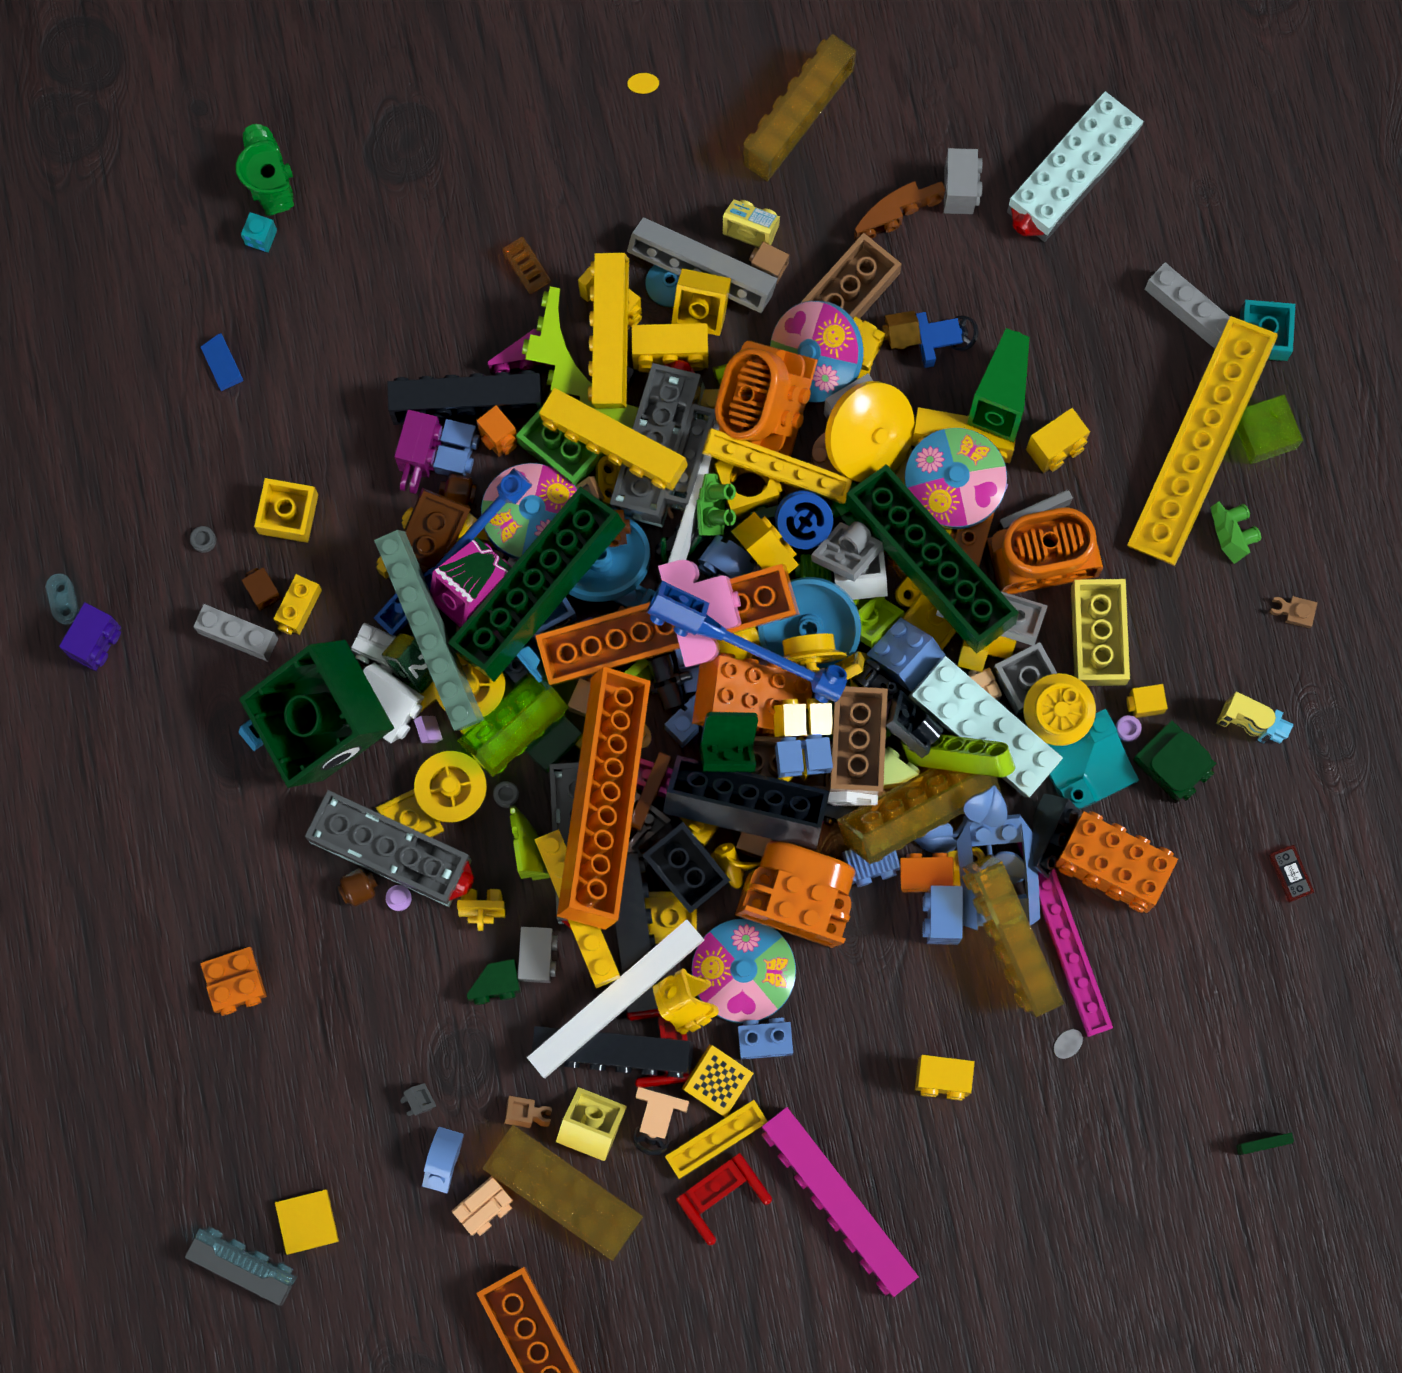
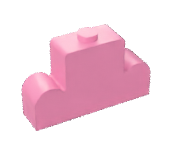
M677 560L658 566L662 581L709 602L707 615L727 630L741 625L737 608L741 606L740 598L737 591L733 592L728 576L721 575L696 582L699 578V569L692 561ZM690 633L685 637L677 634L685 667L706 663L718 656L720 646L716 639Z

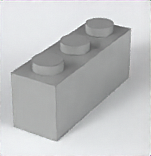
M206 604L203 605L194 624L198 634L267 662L278 641L274 632Z

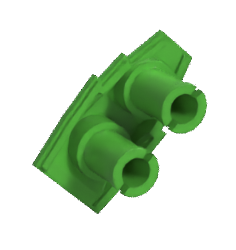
M704 474L702 488L699 491V500H697L699 535H724V525L731 526L736 521L735 512L731 509L725 510L726 500H732L735 497L736 489L733 484H720L718 474Z
M1219 501L1210 507L1221 549L1235 564L1250 553L1248 545L1261 540V533L1255 526L1241 531L1237 522L1247 520L1250 517L1249 509L1245 504L1227 510Z

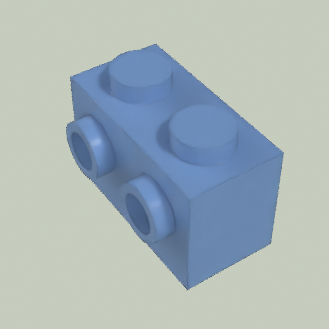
M784 1018L769 1019L768 1024H759L758 1020L743 1021V1026H738L741 1060L793 1055L791 1022H785Z

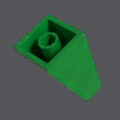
M1005 329L974 395L967 422L968 425L1011 442L1015 441L1024 412L1030 337L1018 331Z

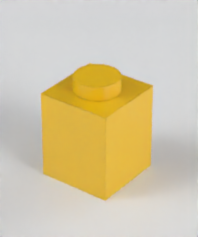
M1163 684L1133 688L1129 693L1130 696L1126 698L1128 711H1133V716L1136 718L1164 714L1168 709Z

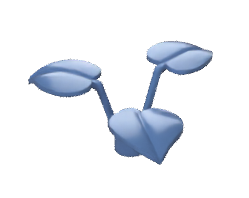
M993 785L984 792L970 797L965 802L964 812L966 816L963 817V821L956 831L953 832V828L949 823L932 822L915 830L912 834V839L923 849L931 853H948L953 851L957 847L955 837L960 835L967 819L979 822L980 825L985 823L991 827L1000 826L1006 821L1008 813L1004 798L996 786ZM986 845L990 859L982 863V870L990 880L1000 884H1015L1025 879L1024 861L1019 855L1008 851L999 852L994 855L992 846Z

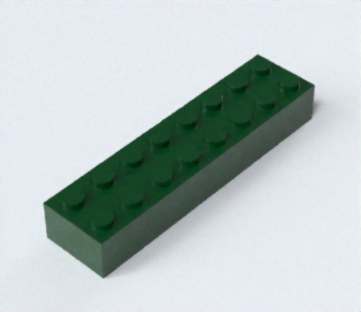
M887 464L846 493L845 506L860 523L869 529L873 538L883 542V549L976 654L1016 625L1019 614L1016 608Z
M580 486L448 644L460 657L495 682L626 526L619 514Z

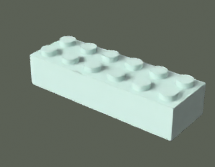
M946 656L942 657L908 696L953 736L1006 743L1012 755L1015 770L1010 775L1001 778L1023 797H1030L1063 759L1062 756Z

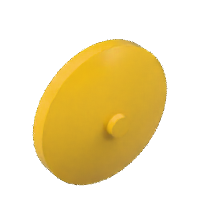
M867 381L857 384L840 397L827 421L825 445L830 462L841 475L856 482H862L886 464L893 472L898 469L911 448L915 429L914 414L908 399L896 387L879 381Z

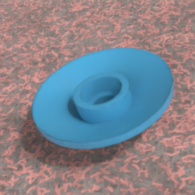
M654 265L646 276V290L649 297L660 306L674 307L676 288L680 276ZM668 277H673L675 279V281L671 284L667 283L665 280Z

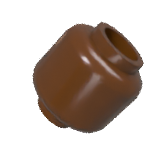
M450 474L446 481L441 480L439 495L469 506V504L474 503L477 485L473 484L471 477Z
M358 868L342 876L340 885L337 887L346 904L350 903L352 906H358L374 898V887L378 885L371 872L366 874L363 869Z

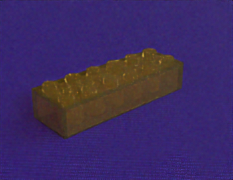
M831 34L828 40L823 39L816 49L818 53L813 59H807L802 67L803 72L798 78L795 76L790 81L787 93L784 96L780 95L773 104V111L770 115L765 114L758 124L759 129L755 134L750 133L743 144L745 146L743 152L744 166L766 181L770 180L854 71L856 50L833 34Z
M930 768L883 794L882 797L879 796L876 806H861L837 819L845 845L866 862L872 864L882 860L884 856L893 851L902 849L911 841L925 836L929 831L938 826L947 824L949 820L956 816L964 814L965 802L970 797L984 792L993 785L996 786L999 792L1001 790L997 777Z
M990 854L962 867L965 875L962 876L964 884L975 895V899L972 900L977 912L979 914L982 913L986 920L983 923V927L988 937H992L996 943V946L993 947L998 960H1002L1007 968L1003 970L1008 983L1013 984L1017 991L1014 993V998L1020 1008L1023 1007L1026 1013L1030 1012L1035 1017H1038L1063 1005V999L1003 862Z
M514 1125L511 1126L482 1168L612 1261L618 1256L644 1218L641 1214Z

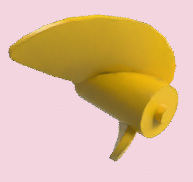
M732 843L718 846L711 854V857L731 880L729 881L730 885L736 889L740 888L743 884V871L758 867L761 861H739L736 849Z

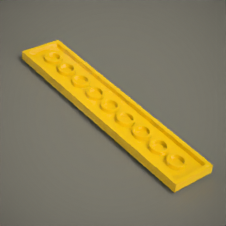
M1230 316L1127 544L1129 548L1171 565H1176L1277 340V333Z

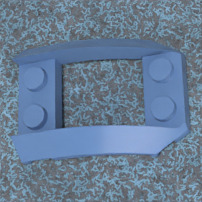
M1020 814L1007 815L1006 821L997 827H991L985 823L980 825L979 822L967 819L962 833L956 839L960 886H963V926L978 930V926L1028 922L1029 926H1031L1040 919L1038 870L1033 866V832ZM1022 842L1026 894L976 898L972 846Z

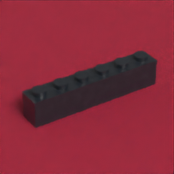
M638 851L627 852L619 918L615 922L622 975L656 946L654 934H649L648 924H653L651 908L645 909L644 898H649L647 882L642 883L641 873L646 872L644 857H638ZM654 985L627 1007L628 1013L658 1009L653 993Z
M535 1026L532 1053L560 1028ZM598 1032L564 1062V1067L579 1068L580 1064L590 1065V1070L605 1071V1067L608 1066L616 1067L615 1072L631 1073V1069L642 1070V1075L657 1076V1071L668 1072L667 1077L683 1078V1074H690L693 1042Z

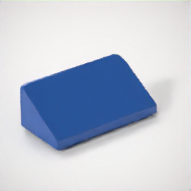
M222 333L201 346L221 391L244 381Z

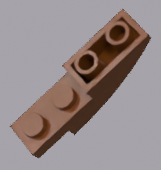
M914 181L884 197L868 211L855 228V241L863 233L873 239L878 233L883 231L887 233L895 231L900 227L899 225H902L904 213L905 215H911L923 206L928 205V207L939 204L945 195L942 181L920 190Z

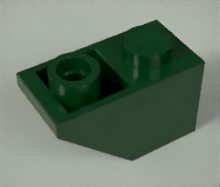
M515 960L488 964L467 993L468 1001H474L475 1005L490 1003L489 998L500 997V1000L516 998L515 994L521 993Z

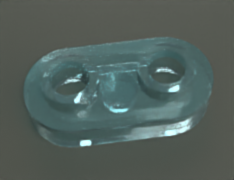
M54 574L46 583L52 615L61 624H71L79 613L73 583L64 574ZM59 585H65V589L62 592H57ZM69 608L70 614L63 616V610Z

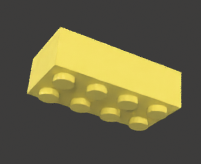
M1126 579L1074 580L1071 586L1074 677L1080 679L1087 686L1126 685L1130 680Z

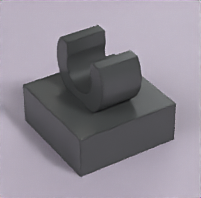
M425 1083L404 1091L405 1096L400 1100L401 1103L408 1101L411 1110L407 1112L408 1116H416L436 1107Z

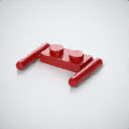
M658 1009L627 1012L626 1014L627 1019L630 1021L658 1017L661 1038L688 1041L687 1033L684 1035L678 1033L670 1021L662 1018ZM665 1072L666 1074L637 1078L635 1085L637 1088L683 1083L687 1081L690 1074H683V1078L667 1077L668 1072Z
M741 1153L676 1198L707 1245L715 1244L716 1237L700 1214L746 1181H748L764 1205L772 1202V1197Z

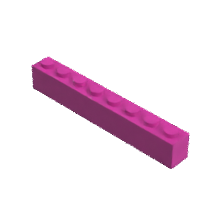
M788 1107L762 1126L764 1133L761 1136L770 1147L775 1145L781 1152L778 1158L786 1168L791 1166L795 1170L797 1175L794 1178L802 1189L808 1187L812 1192L813 1196L810 1199L819 1211L824 1208L830 1217L826 1219L836 1232L840 1229L846 1236L843 1242L852 1253L857 1251L863 1258L860 1264L868 1274L873 1272L877 1276L879 1281L876 1285L885 1296L890 1293L892 1297H895L919 1277Z

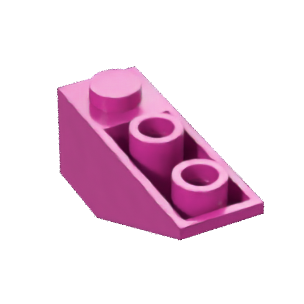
M533 329L489 360L490 373L510 372L511 369L520 368V370H531L537 365H543V363L526 360V354H522L524 339L529 340L530 334L540 336L541 332ZM544 364V365L547 366V367H552V366H553V365Z

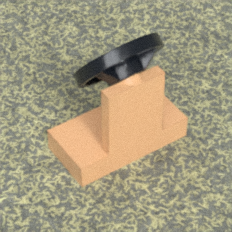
M638 1087L636 1099L648 1103L642 1124L634 1131L633 1142L642 1153L659 1155L667 1150L670 1143V1135L667 1130L673 1109L687 1113L689 1101ZM638 1132L644 1133L643 1135L636 1138ZM665 1137H666V1139H667L666 1145L663 1144V1142L661 1141L660 1138L665 1139ZM645 1141L649 1145H657L660 1149L650 1150L641 1146L639 1142Z

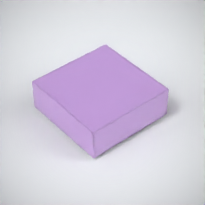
M419 716L414 719L422 743H437L443 740L435 716Z

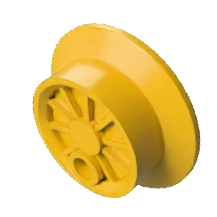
M810 634L782 641L784 658L801 666H806L807 669L813 672L820 670L817 664L834 662L847 657L846 653L835 650L833 634Z
M457 654L482 716L485 717L498 707L505 692L504 674L502 672L493 682ZM433 682L435 697L439 705L446 711Z
M1057 673L1047 675L1032 685L1024 700L1023 714L1027 727L1045 743L1063 746L1077 742L1088 733L1095 719L1096 706L1094 697L1084 682L1072 675Z
M457 751L440 752L428 758L419 768L414 782L415 797L421 809L431 818L447 823L459 822L467 819L480 808L486 795V778L480 765L467 754Z

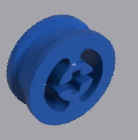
M809 491L792 492L780 501L775 511L774 521L776 529L782 535V538L795 548L811 549L817 547L831 533L833 527L832 511L829 505L815 493ZM802 502L815 504L821 514L820 523L817 524L815 514L811 511L809 512L807 508L798 507L795 509V506ZM791 516V523L796 529L803 533L811 531L813 533L807 537L792 535L787 528V517ZM800 516H807L806 518L809 522L801 524L798 519Z

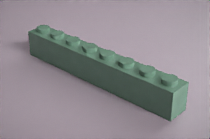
M396 530L374 540L454 731L463 730L484 721L459 658L448 644L451 639L406 532Z

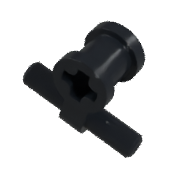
M866 659L863 672L853 676L851 680L858 687L881 688V685H884L888 689L887 700L892 699L893 694L897 692L896 684L883 677L885 674L883 668L874 661Z

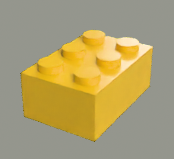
M707 323L632 325L633 369H638L640 372H650L652 363L664 366L678 360L688 362L694 371L708 368Z

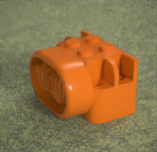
M746 341L740 352L736 353L729 360L723 374L715 403V417L719 425V431L726 433L734 439L745 440L791 457L798 430L803 424L804 408L810 399V387L818 360L753 341Z
M1062 507L1021 516L1011 523L1008 529L1000 530L993 537L987 538L997 587L999 591L1013 595L1072 583L1074 580L1099 577L1103 569L1095 528L1085 514L1073 508ZM1050 539L1055 543V546L1047 547L1044 545L1043 540Z
M770 841L766 844L760 866L750 872L746 878L735 915L831 948L844 944L846 939L842 936L846 923L850 919L849 913L852 902L849 893L854 880L855 869L841 860L794 844Z

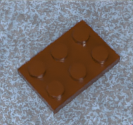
M424 488L421 490L404 531L421 570L427 572L432 567H435L455 545L470 512V507Z

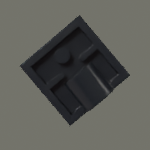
M899 690L893 694L885 726L893 735L900 738L909 750L923 758L929 754L931 744L941 736L943 728L903 691Z

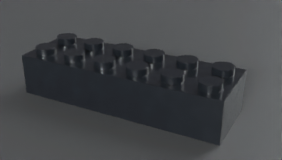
M526 370L521 371L520 374L510 375L508 372H497L494 374L495 376L473 373L469 377L446 375L444 378L434 379L432 376L419 377V380L398 377L394 381H387L388 411L393 425H403L408 410L437 416L439 423L445 422L446 419L457 422L477 421L496 405L508 419L532 418L543 406L540 374Z
M677 755L666 793L663 813L817 849L830 791L751 772L703 771L702 761Z

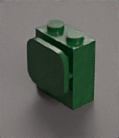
M1172 720L1133 759L1176 803L1182 798L1187 801L1197 791L1194 786L1199 781L1205 783L1214 774L1211 769L1217 764L1211 759L1209 752L1190 734L1185 733Z

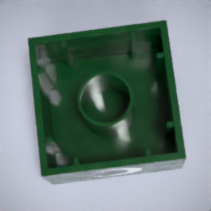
M346 640L309 644L239 698L287 788L324 781L395 729Z

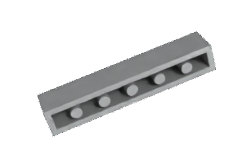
M644 217L632 232L627 249L628 253L679 276L683 268L731 278L728 298L762 313L770 301L778 278Z

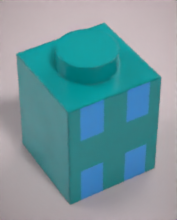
M250 212L241 236L245 245L269 252L277 228L272 219Z

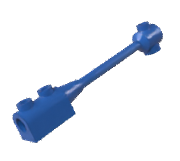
M513 468L502 479L501 483L497 486L499 496L440 562L423 574L429 589L431 587L432 574L436 568L469 544L506 503L516 504L532 487V483L518 470ZM397 594L374 617L392 636H397L409 623Z
M662 581L647 610V613L650 614V620L654 624L663 625L667 622L673 625L674 632L682 637L690 633L720 641L724 640L810 681L812 691L815 692L814 696L821 703H828L829 700L837 702L841 697L847 683V673L840 666L829 665L827 669L822 668L817 672H813L727 631L725 627L707 615L709 602L665 581Z

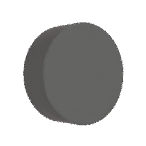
M200 526L192 531L190 543L196 551L206 553L215 547L216 535L209 527Z
M503 781L494 788L493 797L499 806L510 808V806H514L518 802L519 790L514 783Z

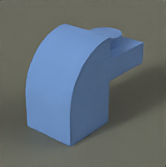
M438 1127L427 1156L422 1183L423 1187L448 1193L454 1166L460 1154L463 1133Z

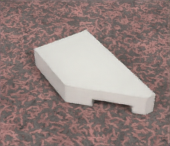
M830 792L827 803L833 806H876L878 804V795L856 792Z

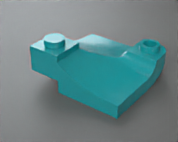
M1106 709L1095 714L1092 727L1077 742L1063 746L1048 744L1063 757L1048 776L1059 796L1069 799L1079 810L1097 803L1139 781L1120 741L1118 731ZM1075 791L1080 792L1082 799H1075L1073 793Z

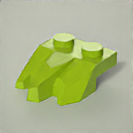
M885 597L853 600L861 619L860 641L871 648L905 614L902 609L885 600Z

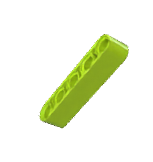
M941 734L931 744L929 754L921 758L915 752L909 750L907 745L901 740L908 761L915 766L993 777H1005L1015 770V764L1009 747L1004 742Z

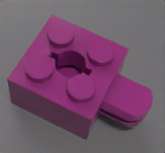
M412 410L407 411L395 453V460L399 471L403 472L400 483L401 491H407L411 479L410 493L416 494L421 476L429 478L430 471H435L433 467L436 458L435 453L437 447L443 444L440 441L442 426H440L437 416Z

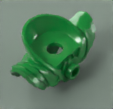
M260 124L249 125L243 132L245 149L237 158L236 174L241 183L251 191L253 200H259L266 216L288 211L294 206V195L289 178H293L289 163L284 164L279 146L268 127ZM266 165H271L275 168V173L270 178H265L261 175V169Z

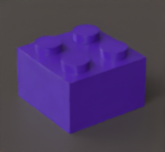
M84 602L59 647L69 658L97 671L99 666L102 667L108 658L107 651L111 644L114 645L121 635V631H119L121 627L112 616Z

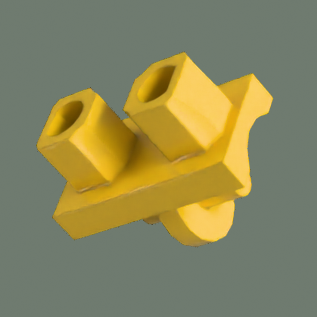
M470 889L468 894L461 896V900H457L459 917H468V923H476L478 931L484 930V924H494V917L505 918V902L502 900L500 889L487 890V900H477V890Z

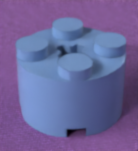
M720 535L714 537L698 560L700 563L699 571L708 577L711 575L717 577L720 574L731 579L752 573L757 566L756 561L750 562L752 556L747 551L730 540L727 543L722 542L721 539L723 537Z

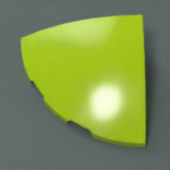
M515 805L510 806V813L512 814L510 815L511 827L515 838L513 841L517 869L521 879L532 877L534 881L550 878L534 840L539 838L536 830Z

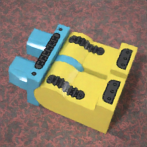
M1235 692L1226 700L1216 722L1223 727H1227L1230 723L1244 728L1250 736H1258L1257 740L1262 743L1269 739L1279 744L1282 743L1283 739L1288 738L1293 727L1292 723L1281 719L1284 712L1277 709L1273 711L1268 706L1238 692Z

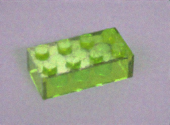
M530 674L500 702L495 710L483 717L484 721L475 724L457 742L482 769L494 777L496 774L501 773L515 756L521 755L525 751L526 746L534 739L541 737L548 726L561 719L569 707L551 685L543 679L539 683Z

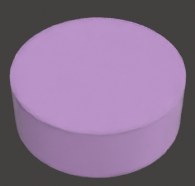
M1130 715L1121 717L1115 725L1120 740L1124 742L1136 740L1142 730L1140 721Z

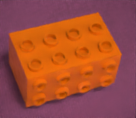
M720 653L714 660L700 664L692 724L704 726L706 714L709 712L756 713L758 715V724L755 735L775 737V710L773 706L782 705V700L798 699V704H807L806 699H812L811 682L774 664L761 665L756 659L745 658L739 660L735 659L733 654Z
M1083 811L1074 824L1055 867L1069 877L1074 876L1082 880V883L1093 889L1097 888L1105 892L1108 897L1117 901L1121 900L1129 904V907L1133 910L1147 914L1156 905L1178 859L1173 857L1174 853L1164 847H1159L1158 849L1150 845V840L1140 835L1134 837L1126 833L1127 829L1117 823L1110 825L1102 821L1103 817L1098 813Z

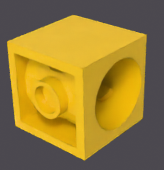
M724 461L715 463V474H718L720 484H731L741 474L754 473ZM757 474L766 483L759 495L746 497L736 492L735 497L732 500H726L725 503L729 509L735 512L736 521L750 516V512H754L756 507L778 505L779 499L782 498L780 482Z

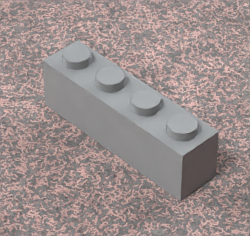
M1165 262L1148 280L1145 290L1216 349L1230 316Z

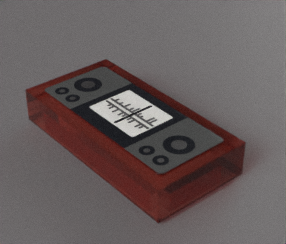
M1294 845L1269 854L1289 903L1314 893Z

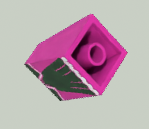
M476 537L433 571L430 592L436 606L461 628L512 567L506 560L496 555L488 544L483 543Z

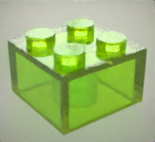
M1285 394L1246 407L1237 426L1238 434L1250 464L1298 449L1303 441Z

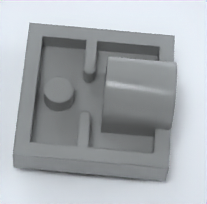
M840 522L828 538L812 553V562L855 582L883 550V542L871 537L869 529L860 522H853L850 526Z

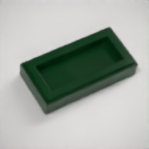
M1291 1132L1239 1144L1236 1147L1238 1154L1244 1155L1292 1144L1294 1138Z

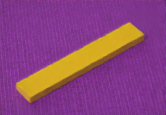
M712 428L708 431L702 451L704 455L801 490L815 493L818 496L840 504L846 503V493L850 490L852 479L757 444L734 439L726 433Z

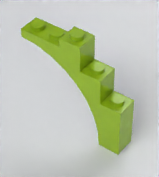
M550 286L549 292L544 291L541 306L546 307L544 317L539 316L536 330L540 331L541 335L530 334L529 340L524 339L522 354H526V360L555 366V370H549L547 385H551V391L556 388L566 394L579 396V401L632 429L638 407L626 404V408H596L592 401H589L588 387L592 386V383L587 380L575 365L565 346L561 333L558 312L560 288Z

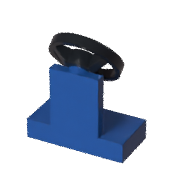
M926 312L916 313L921 340L919 347L924 368L934 367L936 361L934 348L950 346L955 350L965 351L970 349L978 338V326L970 317L957 316L950 320L928 323ZM967 319L971 322L974 329L972 340L968 338V329L965 327ZM963 340L968 343L967 346L962 348L954 346L963 343Z

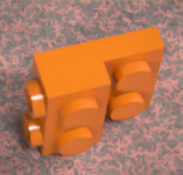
M251 947L200 963L215 1013L221 1012L222 1016L236 1012V1007L244 1004H246V1007L255 1006L262 1003V998L267 997Z

